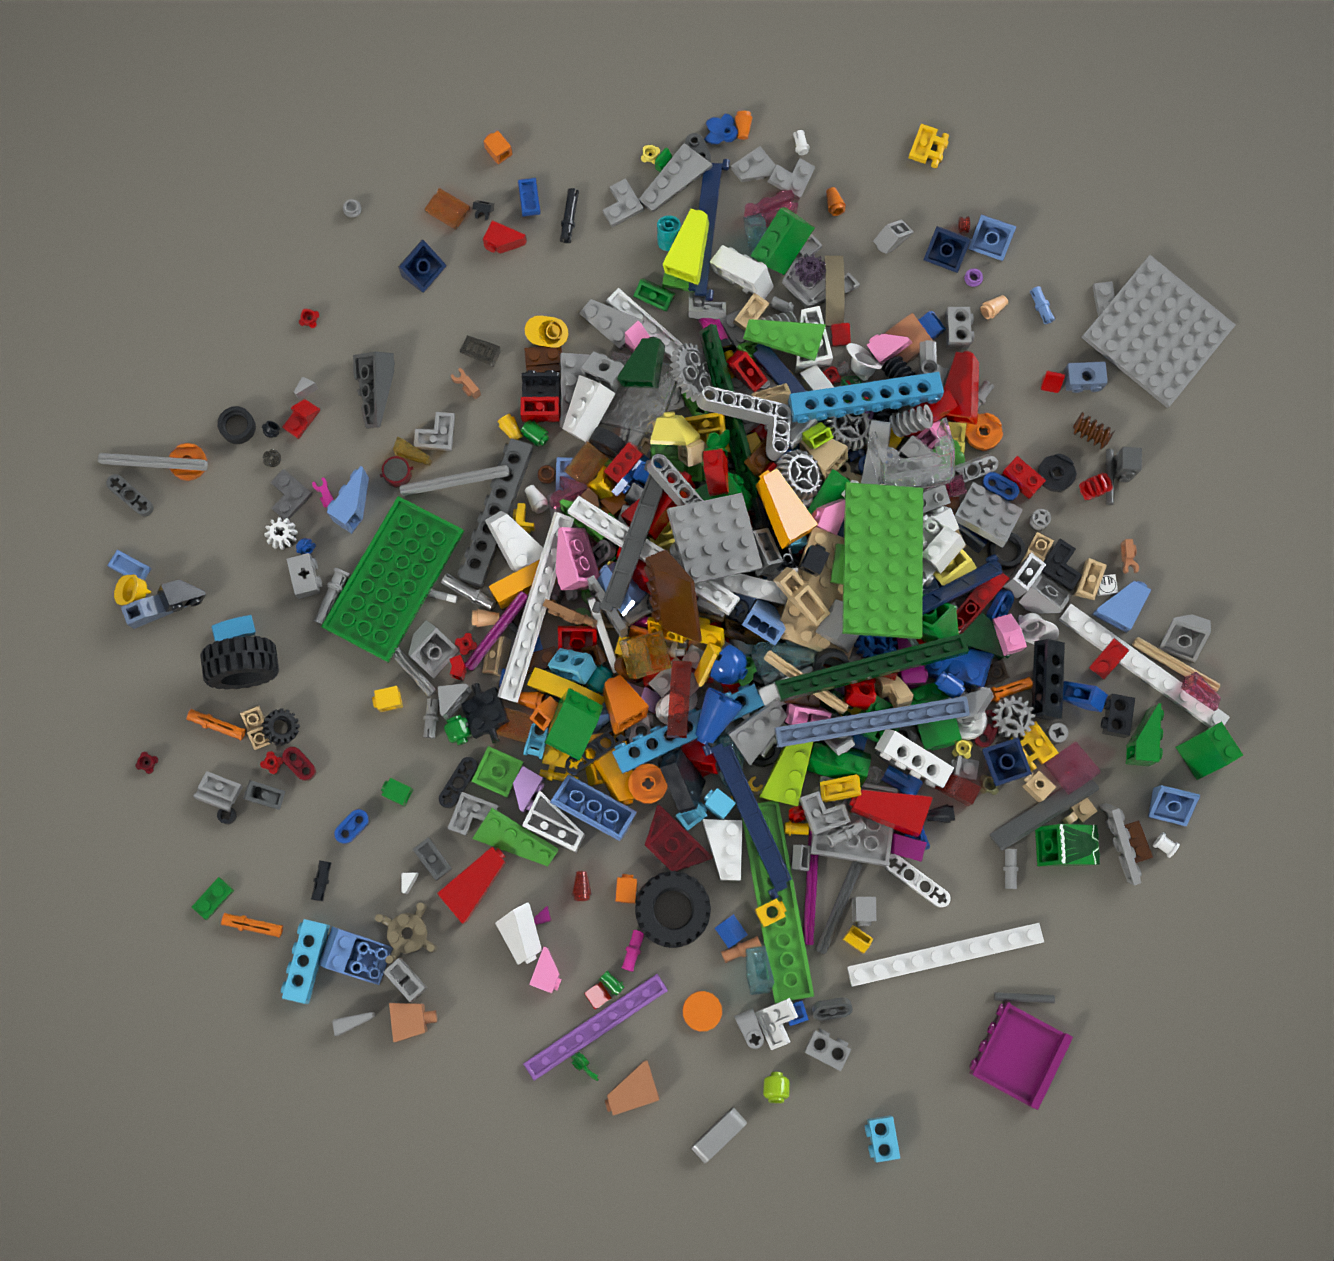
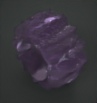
M806 253L804 258H798V263L795 264V275L800 276V282L806 280V285L810 281L815 285L817 280L822 281V275L826 274V269H824L826 263L821 262V256L815 258V253H812L811 257H809Z

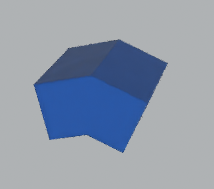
M929 311L918 319L932 340L946 330L934 311Z
M734 914L715 927V930L728 948L748 935Z

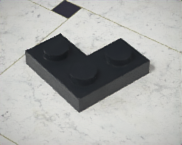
M1060 538L1044 561L1046 566L1041 572L1067 590L1072 591L1082 574L1067 565L1076 548Z

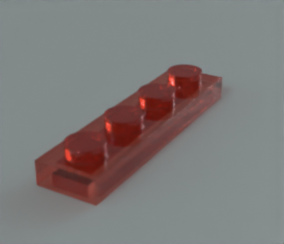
M672 661L667 738H687L692 661Z

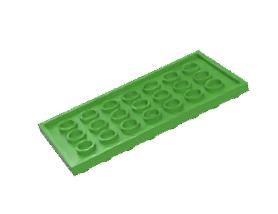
M846 482L842 634L921 639L923 602V488Z

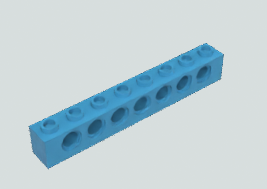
M933 372L793 393L789 395L788 405L791 409L792 422L805 423L812 419L825 420L832 416L840 418L852 413L860 415L865 411L879 412L885 408L898 409L905 405L917 406L925 402L933 404L941 400L944 390L940 373ZM918 389H924L925 393L920 392ZM899 391H904L907 395H901ZM880 394H886L889 398H883ZM862 397H868L870 401H865ZM843 400H850L851 404H847ZM830 402L833 406L828 407L825 403ZM811 405L814 409H808L806 406Z
M749 684L738 687V692L731 694V692L725 693V696L736 699L741 697L745 700V706L742 707L741 711L731 722L764 706L754 684L751 686ZM694 708L686 712V717L680 720L678 717L669 720L667 722L668 725L663 728L659 725L650 730L651 733L646 736L640 734L632 738V743L626 745L623 742L615 746V751L612 754L621 773L624 774L697 739L698 736L695 735L701 710L696 711ZM685 722L690 723L693 727V730L689 733L684 732L682 729V724ZM666 731H672L675 734L673 741L665 739L664 733ZM654 739L658 746L656 749L651 750L647 747L646 742ZM631 748H637L640 751V755L637 758L629 756L628 752Z

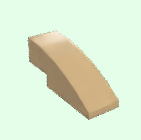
M786 567L773 580L788 599L815 626H818L830 614L811 587L803 582L794 569Z
M892 673L876 677L874 688L880 698L888 697L894 708L911 705L913 694L899 676Z

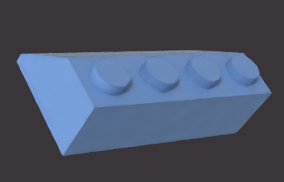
M569 774L550 801L551 804L619 841L625 836L637 811Z

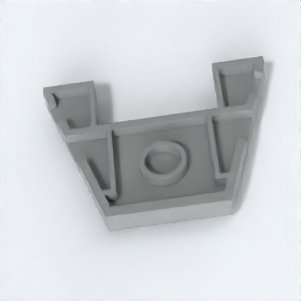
M812 234L782 280V284L806 309L825 302V274L810 259L822 248V244ZM850 273L844 276L845 293L855 290L860 286Z

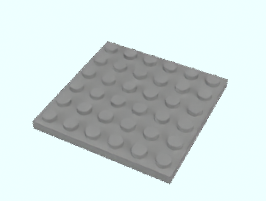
M1149 255L1081 338L1168 408L1236 324L1154 257Z

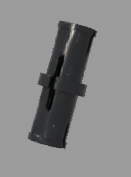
M319 860L316 878L313 879L315 883L311 900L324 901L326 886L330 881L328 877L331 862Z

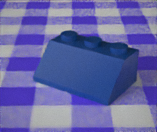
M968 648V654L927 664L925 669L928 671L929 678L937 679L941 672L945 671L964 682L963 686L977 689L985 686L993 654Z

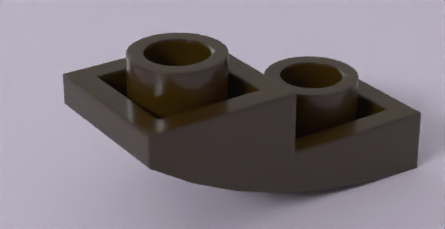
M1003 660L990 665L984 687L1010 678Z

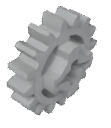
M1011 696L1009 700L1005 697L1002 699L1003 703L998 702L996 704L999 709H993L992 711L996 714V716L992 717V720L997 721L994 728L1000 727L998 733L1006 732V738L1011 734L1013 739L1017 738L1018 734L1020 737H1023L1025 732L1031 731L1029 726L1035 724L1031 721L1035 715L1030 713L1033 707H1027L1028 701L1022 703V697L1017 698V700H1015L1014 696ZM1002 711L1005 713L1003 719L1001 717ZM1016 715L1017 718L1012 720L1010 716Z

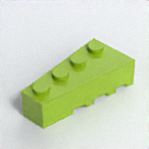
M813 742L784 746L760 791V798L798 806Z

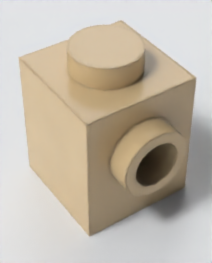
M1040 771L1032 772L1031 775L1024 778L1025 783L1022 786L1037 802H1042L1056 788Z

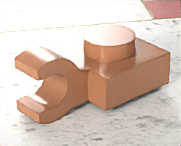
M459 368L458 371L461 376L456 378L451 374L452 381L457 384H463L464 387L462 389L469 397L472 395L476 400L481 396L479 388L465 375L464 370Z
M1125 539L1121 543L1124 574L1129 572L1128 566L1133 567L1134 573L1139 571V565L1133 560L1137 553L1136 545H1133V539Z

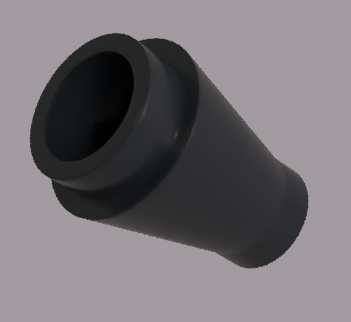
M946 804L928 810L927 821L944 823L955 821L953 805L948 806Z

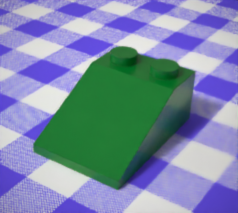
M934 683L910 689L913 694L911 705L950 699V696L938 689V686ZM956 718L915 725L925 750L962 740Z
M568 688L559 700L544 743L580 760L597 725L603 705Z

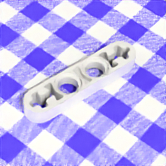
M890 854L891 860L896 858V864L900 867L904 864L905 867L898 874L897 871L899 869L893 866L890 868L889 866H884L887 871L936 907L942 908L950 903V894L899 855ZM906 869L914 872L912 880L904 878V871ZM922 881H927L930 884L928 892L920 890V883ZM934 888H937L936 894L945 895V903H938V898L935 895H932L931 898L929 897Z

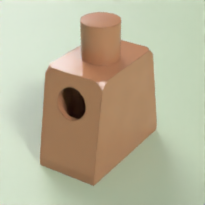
M389 1003L393 1042L426 1033L427 1024L437 1022L436 1010L425 1012L424 1004Z

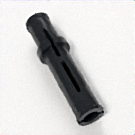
M569 188L567 191L564 218L561 221L560 242L566 244L571 243L573 228H575L576 224L574 220L579 190L575 188Z

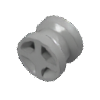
M1037 509L1029 519L1030 526L1035 530L1045 529L1051 521V515L1045 509Z
M1055 723L1046 730V736L1051 743L1059 744L1068 737V729L1062 723Z

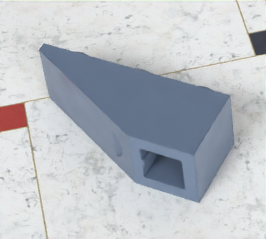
M159 595L139 599L121 607L127 625L133 629L174 613L173 611H165Z

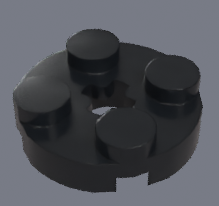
M1063 454L1046 457L1038 467V474L1046 480L1042 486L1053 492H1063L1074 483L1077 476L1073 461ZM1057 469H1059V473L1062 476L1055 477L1052 470L1056 471Z

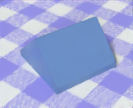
M981 214L968 249L1003 261L1016 226Z
M1163 785L1153 788L1148 817L1187 826L1200 795Z

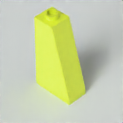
M690 209L663 262L666 274L696 285L700 282L709 228L708 215L702 210Z

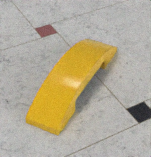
M536 667L527 683L528 686L546 692L560 699L568 688H571L601 705L604 703L603 696Z

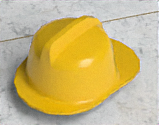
M534 316L526 322L524 328L527 339L539 346L560 347L564 345L568 338L566 324L561 319L555 317Z
M134 574L122 576L114 590L115 602L119 605L130 604L145 598L147 594H151V591L147 589L146 581Z

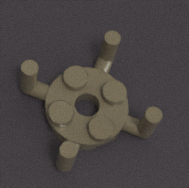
M420 902L416 905L417 910L415 914H400L393 920L382 914L375 916L377 922L388 927L387 939L394 948L391 955L385 958L386 963L392 964L398 959L400 953H413L422 947L426 948L429 952L437 950V946L427 940V927L421 919L427 908L426 904ZM405 928H411L413 931L410 939H405L402 936Z

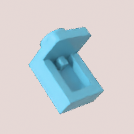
M699 802L697 809L684 813L679 812L675 817L684 829L688 831L708 815L706 814L707 809L704 804Z

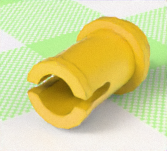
M789 820L784 823V834H788V836H791V834L808 835L809 824L792 823Z

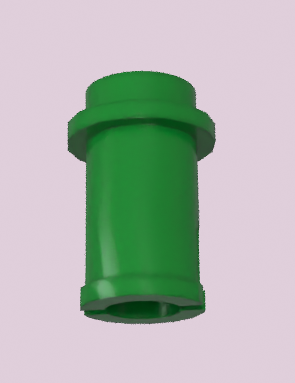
M608 970L599 979L612 991V995L615 994L617 996L624 989L623 982H619Z

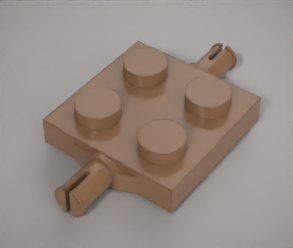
M545 599L542 605L549 608L548 613L559 616L578 626L586 624L595 627L597 625L596 619L558 604L556 600Z

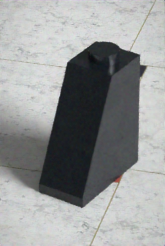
M681 749L666 753L660 769L679 812L684 813L697 809L706 780Z

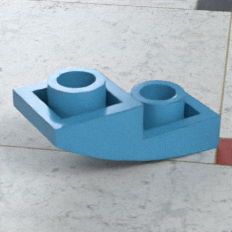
M251 615L226 620L211 627L215 641L238 636H253L256 633Z

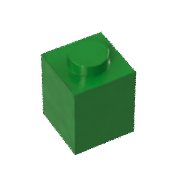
M392 778L389 781H385L381 788L383 797L404 807L414 790Z

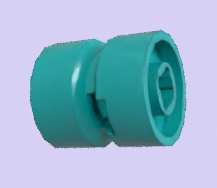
M664 216L657 222V243L662 250H670L681 229V223L675 216Z

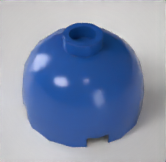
M729 644L720 652V655H722L719 661L715 660L711 669V677L717 682L727 685L734 684L739 679L743 680L748 672L746 669L747 659L744 653Z

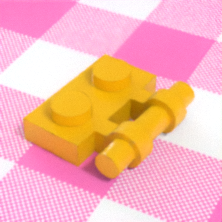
M921 124L908 158L926 164L927 158L932 159L931 167L938 168L939 163L943 159L944 149L947 148L949 143V134L943 133L941 137L936 136L938 129ZM933 144L938 146L936 152L931 150Z
M1036 721L1033 726H1029L1031 731L1025 732V736L1022 737L1023 740L1020 741L1022 748L1027 744L1033 752L1029 756L1023 748L1031 772L1037 768L1033 762L1035 759H1038L1042 765L1058 754V751Z
M546 744L542 764L549 765V769H540L539 776L546 778L548 781H564L569 773L566 771L563 774L554 771L555 767L565 768V762L569 755ZM580 759L575 763L570 761L571 764L569 767H574L575 769H578V763H580L583 760Z

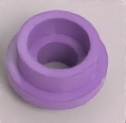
M969 269L964 276V280L967 285L977 287L983 281V274L978 269ZM974 276L976 277V280H971L970 277Z

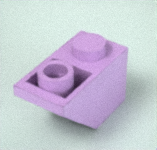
M522 766L513 782L519 809L523 813L526 810L530 811L534 802V796L539 790L542 791L545 786L543 777Z

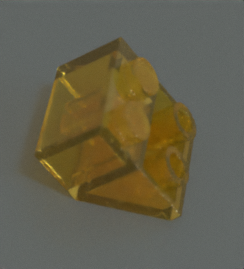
M662 630L636 635L619 641L629 678L638 679L672 668Z

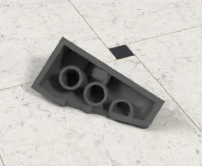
M375 351L353 355L354 378L359 382L360 388L357 391L358 396H362L363 404L361 409L365 427L368 429L381 426L394 374V353Z

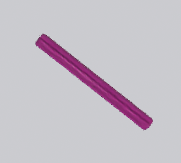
M809 828L808 846H811L812 832ZM810 854L809 871H806L803 920L805 945H813L819 859V855Z

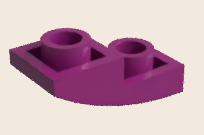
M893 833L890 853L922 862L927 842Z

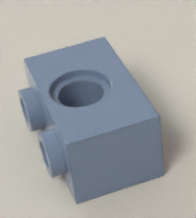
M1106 362L1068 363L1064 369L1066 391L1072 390L1074 393L1082 392L1083 390H1091V392L1101 391L1107 384ZM1082 375L1088 376L1090 381L1084 380Z

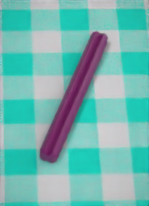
M520 591L471 654L465 662L467 669L473 671L518 614L528 599V595L525 592Z

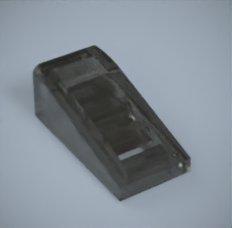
M468 335L460 349V353L493 367L501 352L500 346ZM472 342L473 345L470 351L466 350L469 343ZM476 345H479L477 352H473ZM483 347L486 348L483 355H481ZM489 350H491L492 352L490 356L487 357Z

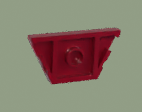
M659 804L657 805L644 846L670 871L677 872L713 858Z

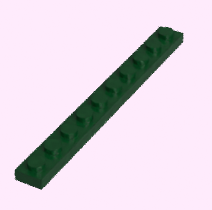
M710 324L698 333L713 387L734 392L717 326ZM724 415L726 429L730 432L728 444L736 473L743 479V485L752 495V499L760 497L756 488V484L759 482L758 476L755 477L744 463L751 454L743 421L739 418Z
M962 633L775 681V687L780 702L962 656L968 654L969 649Z

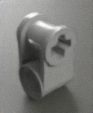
M753 1008L734 1016L748 1046L753 1049L760 1048L764 1043V1037ZM754 1033L761 1038L756 1046L754 1043L750 1044L749 1042L752 1038L751 1035Z

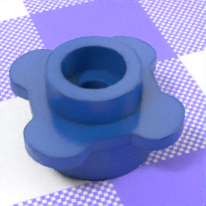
M303 538L297 543L296 552L301 555L311 554L316 544L312 543L311 539Z

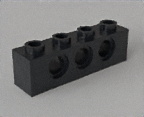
M1051 639L1034 641L1032 714L1035 715L1034 718L1045 720L1062 719L1065 642Z

